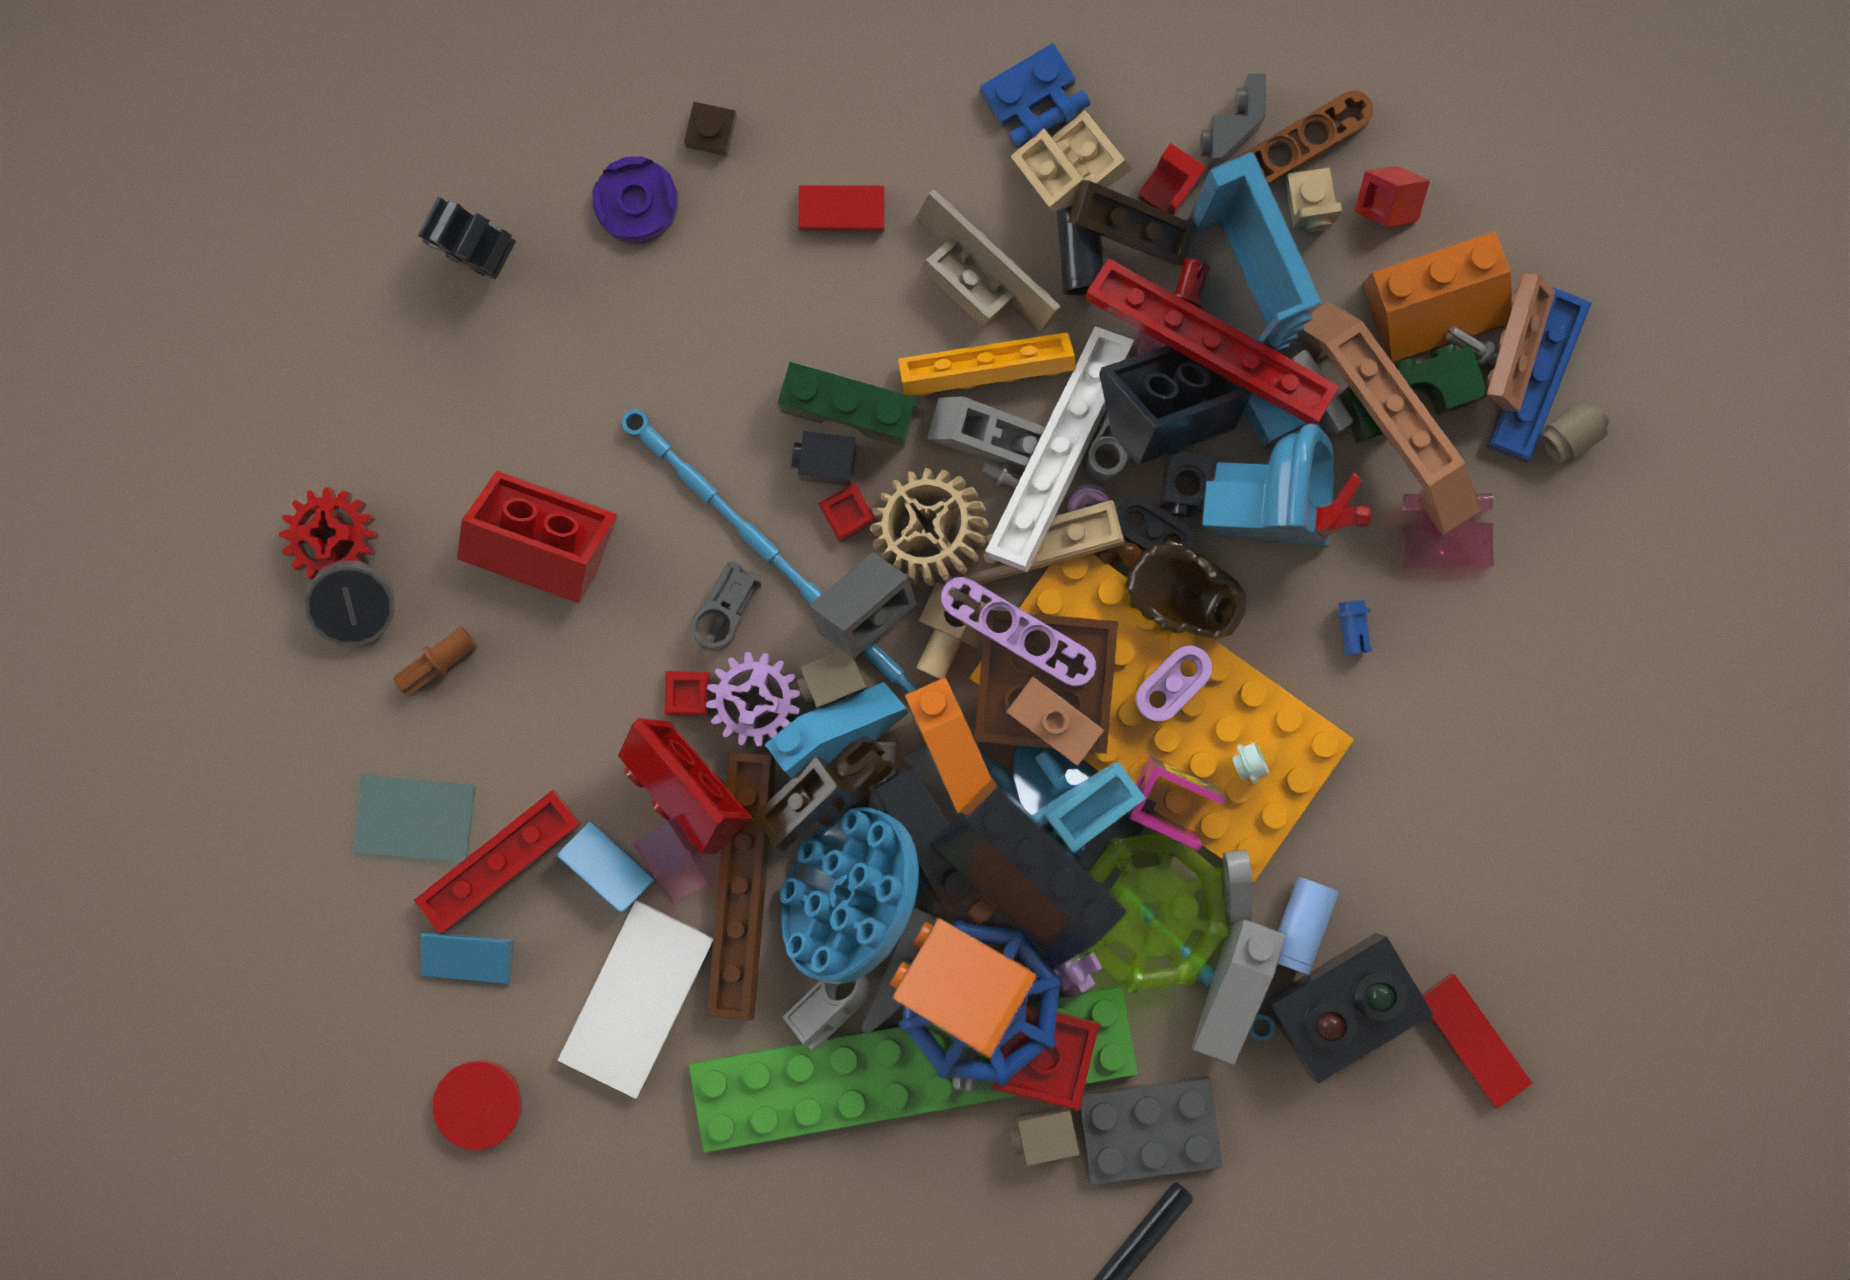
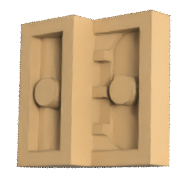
M1086 110L1081 112L1053 137H1050L1047 131L1043 129L1037 136L1030 139L1011 155V158L1053 212L1074 204L1082 180L1092 181L1108 187L1132 170L1127 161Z

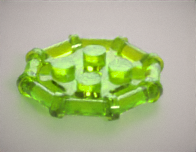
M1163 834L1123 839L1117 836L1107 841L1108 847L1090 871L1103 883L1114 867L1118 866L1122 874L1110 890L1121 900L1128 913L1095 946L1082 952V955L1085 956L1093 952L1101 966L1124 984L1125 990L1130 993L1136 994L1142 989L1185 984L1190 986L1197 982L1196 975L1223 938H1228L1230 928H1227L1221 885V877L1224 874L1221 868L1211 865L1191 847ZM1157 852L1156 864L1154 866L1134 868L1131 855ZM1173 857L1194 872L1196 876L1187 882L1169 868ZM1203 888L1208 921L1198 920L1196 916L1199 907L1198 902L1194 898V892ZM1145 901L1148 903L1158 902L1160 905L1158 920L1151 919L1148 923L1143 920L1146 912L1142 905ZM1196 930L1205 933L1186 959L1179 949L1191 932ZM1114 940L1132 954L1128 965L1106 948ZM1167 955L1172 966L1145 971L1146 957H1162Z

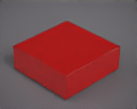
M856 482L818 503L839 542L877 522Z
M665 671L664 715L709 716L710 708L706 707V702L710 701V690L707 689L708 684H710V672Z

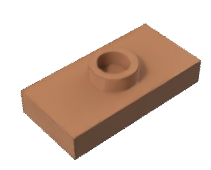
M1034 677L1031 678L1006 711L1007 714L1076 766L1079 765L1104 731V729Z

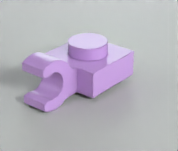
M1093 952L1081 957L1077 955L1061 965H1057L1049 956L1044 959L1057 976L1061 975L1063 984L1060 985L1059 993L1063 997L1081 994L1095 985L1090 974L1102 969Z

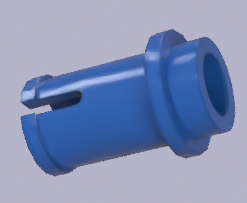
M1365 600L1338 603L1339 612H1335V615L1341 619L1344 655L1372 652L1367 613H1370L1371 609L1366 608Z

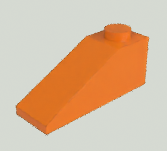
M946 677L906 694L905 697L957 813H959L991 780V776Z

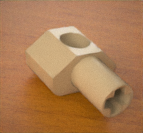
M937 582L919 619L921 624L933 629V632L916 669L940 680L946 676L960 644L963 643L978 649L984 635L966 624L961 627H954L947 623L944 615L945 609L941 600V593L945 585ZM952 589L949 595L954 599L953 604L967 605L975 610L970 619L979 622L981 611L987 604L981 601L979 605L971 600L969 595Z

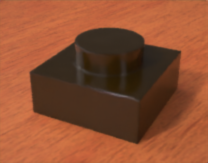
M694 101L684 140L685 146L691 149L728 156L737 117L736 111Z

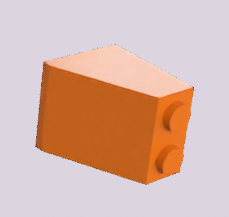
M937 918L934 925L925 922L912 944L919 949L911 965L902 961L889 985L896 988L892 998L988 1057H991L1037 975L940 918Z

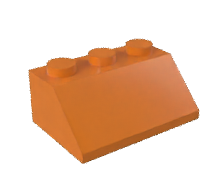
M1496 231L1374 271L1362 283L1384 349L1392 363L1452 344V342L1446 339L1447 331L1450 332L1449 329L1453 326L1472 337L1506 326L1512 311L1511 271Z

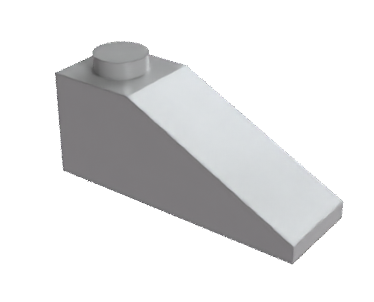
M963 396L938 398L927 440L1002 464L1006 462L1009 466L1025 470L1045 427Z
M1245 919L1229 924L1191 1047L1192 1051L1230 1065L1235 1064L1274 976L1285 934Z

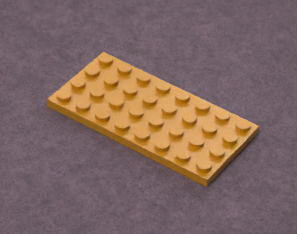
M1089 554L1049 565L1019 609L1031 614L1118 621L1107 754L1088 752L1082 760L1098 772L1118 761L1136 784L1151 755L1218 787L1226 797L1223 805L1158 775L1147 798L1156 802L1153 809L1155 813L1197 833L1203 844L1202 846L1222 861L1223 852L1246 849L1251 865L1252 882H1255L1355 739L1214 639L1186 631L1173 633L1161 630V626H1158L1155 620L1146 619L1138 609L1130 607V595L1125 588L1128 578L1110 565L1104 564L1096 555ZM1184 646H1196L1204 650L1212 663V673L1207 683L1171 718L1159 722L1144 718L1137 710L1135 704V695L1139 686L1177 649ZM1183 661L1180 666L1181 673L1186 677H1192L1196 670L1195 665L1191 661ZM981 662L969 677V680L978 686ZM1158 691L1152 692L1149 697L1150 704L1155 708H1161L1165 702L1164 695ZM1255 742L1264 757L1269 775L1258 779L1259 784L1257 785L1253 784L1250 778L1242 781L1235 768L1232 757L1239 754L1237 750L1238 744L1247 746Z

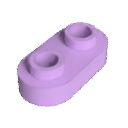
M1184 646L1174 651L1137 689L1135 704L1139 713L1144 718L1155 722L1164 721L1174 716L1209 680L1212 673V663L1208 654L1196 646ZM1188 660L1195 665L1196 670L1192 677H1186L1181 673L1180 666L1183 661ZM1154 691L1164 695L1165 702L1161 708H1155L1149 702L1150 694Z

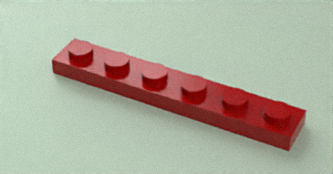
M1109 258L1086 293V301L1307 424H1318L1339 388V385Z

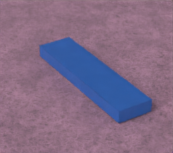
M1552 287L1555 295L1520 412L1504 411L1501 408L1486 446L1525 463L1531 461L1592 303L1555 287Z

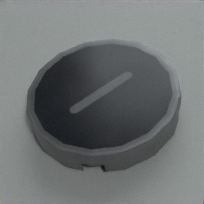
M339 561L325 566L311 581L305 595V614L312 628L325 640L342 646H360L376 640L388 629L395 610L394 591L388 579L380 571L378 573L374 569L369 568L368 564L360 561Z

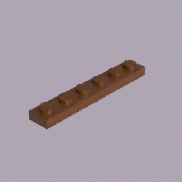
M729 752L727 788L753 819L721 849L707 1010L708 1017L745 1021L754 1020L769 838L754 818V815L773 798L776 759L772 755Z

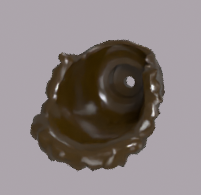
M1169 539L1165 541L1164 545L1155 543L1147 550L1142 551L1139 559L1133 563L1132 569L1129 572V578L1125 583V588L1130 595V607L1138 609L1146 619L1155 620V623L1161 626V630L1173 633L1186 631L1195 635L1216 639L1230 636L1239 626L1246 612V593L1237 580L1210 561L1205 555H1199L1194 549Z

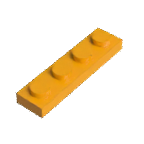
M1068 332L898 358L903 393L909 396H927L934 392L958 388L971 389L977 385L996 382L1011 383L1022 378L1041 375L1055 376L1062 372L1076 370L1075 355Z

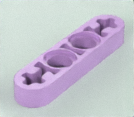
M957 577L950 580L944 586L941 593L942 604L945 611L952 617L1066 685L1072 687L1081 686L1093 677L1096 670V661L1092 653L1085 647L971 579ZM964 586L970 589L969 598L979 605L982 596L991 600L982 609L979 622L970 619L975 610L967 605H962L959 610L952 607L954 599L949 595L952 589L960 591ZM1003 608L1010 613L1012 625L1006 632L995 633L988 628L986 618L991 610ZM1033 631L1044 632L1050 639V648L1042 656L1031 655L1024 646L1026 636ZM1059 641L1067 645V648L1061 654L1070 659H1074L1077 654L1085 658L1083 666L1088 669L1085 676L1078 673L1074 678L1068 677L1066 675L1068 667L1059 660L1056 661L1055 668L1045 664L1055 654Z

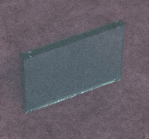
M372 773L361 775L353 852L455 861L459 864L468 857L476 785H471L468 782L457 784L374 776Z

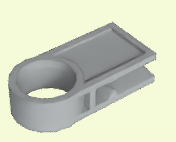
M866 976L858 978L852 993L839 1001H836V991L840 984L819 981L783 1016V1019L802 1044L807 1045L814 1052L867 1001L870 993V983Z

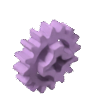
M745 652L744 663L739 664L737 660L730 657L728 662L731 669L728 672L718 668L715 670L716 675L721 681L719 685L708 684L707 689L716 693V699L706 702V707L718 710L719 714L711 722L713 725L722 723L727 725L723 732L725 738H729L737 732L739 733L738 744L745 746L749 736L754 737L756 746L760 747L763 746L764 735L768 734L773 738L778 734L777 729L780 726L785 728L791 723L787 720L789 714H800L801 710L792 705V699L801 697L802 693L799 690L790 689L789 685L797 679L794 673L786 676L781 674L785 667L783 661H778L772 667L769 665V654L763 653L759 662H755L752 653ZM753 670L750 680L740 686L730 685L733 679L741 673ZM770 675L778 681L782 689L783 699L775 697L768 687ZM755 687L760 688L759 695L774 704L773 706L766 704L763 706L756 705L752 712L749 711V703L735 696V694H752ZM725 700L732 701L737 706L740 712L738 724L729 715ZM769 712L779 714L769 725L755 729L760 717Z

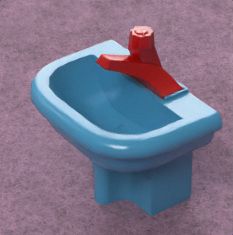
M1307 424L1301 428L1299 433L1289 434L1277 442L1272 450L1270 464L1218 462L1214 481H1206L1202 525L1221 538L1274 540L1290 544L1328 548L1330 535L1333 532L1356 525L1357 527H1369L1372 512L1371 507L1360 505L1357 508L1349 507L1362 482L1361 478L1355 473L1350 476L1344 488L1333 501L1335 468L1332 443L1319 426Z

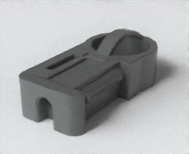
M734 561L726 564L702 608L696 613L692 622L693 636L697 644L703 649L720 651L728 647L734 640L736 630L742 621L741 616L757 589L754 585L756 584L761 587V577L753 571H745L742 569V565ZM717 613L718 616L704 640L701 639L697 633L699 621L708 614ZM727 618L729 621L728 635L722 641L713 643Z

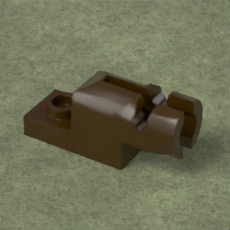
M862 736L859 740L853 741L845 747L830 763L815 756L754 815V818L773 846L785 852L813 823L818 822L826 827H833L847 811L872 792L869 789L870 786L881 783L896 767L892 761L881 758L885 751L879 744L867 736Z

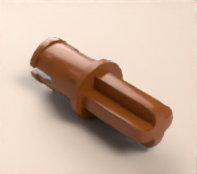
M459 626L455 632L431 649L426 646L423 649V655L394 676L395 684L403 694L412 696L440 674L446 676L449 667L478 646L465 628Z

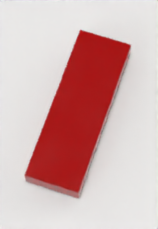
M1449 974L1422 994L1433 1012L1430 1019L1493 1107L1496 1109L1500 1108L1533 1084L1455 974Z

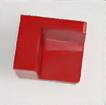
M1170 142L1161 155L1157 167L1139 191L1138 196L1152 207L1175 216L1201 180L1206 166Z
M1399 166L1366 170L1354 212L1385 227L1417 222L1420 218L1430 180Z

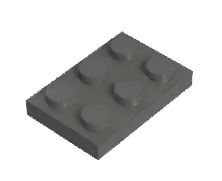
M1208 1076L1083 1093L1080 1113L1091 1185L1223 1167L1211 1081Z

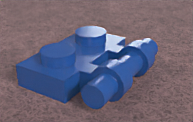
M1054 43L980 85V92L1001 127L1014 119H1017L1021 127L1009 133V137L1016 148L1036 137L1043 129L1048 131L1061 122L1068 124L1078 116V112L1091 105L1088 96L1083 90L1070 98L1065 95L1063 90L1075 83V77ZM1049 99L1054 107L1035 117L1030 110Z

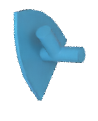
M1015 747L1013 755V781L1019 803L1032 815L1073 787L1095 775L1083 761L1076 766L1055 749Z

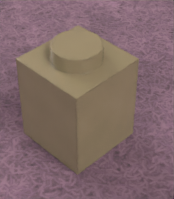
M842 650L801 666L804 677L797 679L805 702L814 701L817 708L867 689L855 659Z
M1056 1106L1016 1115L1018 1127L1010 1129L1015 1155L1024 1154L1027 1166L1080 1155L1070 1109Z

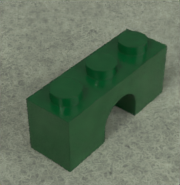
M1451 344L1430 353L1432 359L1416 364L1415 358H1409L1394 364L1412 390H1419L1431 399L1437 416L1478 403L1488 396L1472 346L1457 350L1456 345ZM1347 387L1339 396L1343 406L1353 419L1350 427L1356 443L1383 435L1384 433L1350 387Z
M789 362L777 404L782 413L820 424L823 421L839 423L859 430L863 433V436L905 447L916 410V397Z

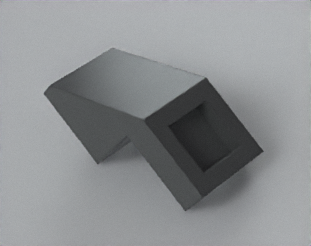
M1249 73L1243 87L1236 89L1235 114L1242 116L1213 115L1208 129H1202L1200 155L1207 156V170L1222 165L1259 130L1265 118L1266 74Z

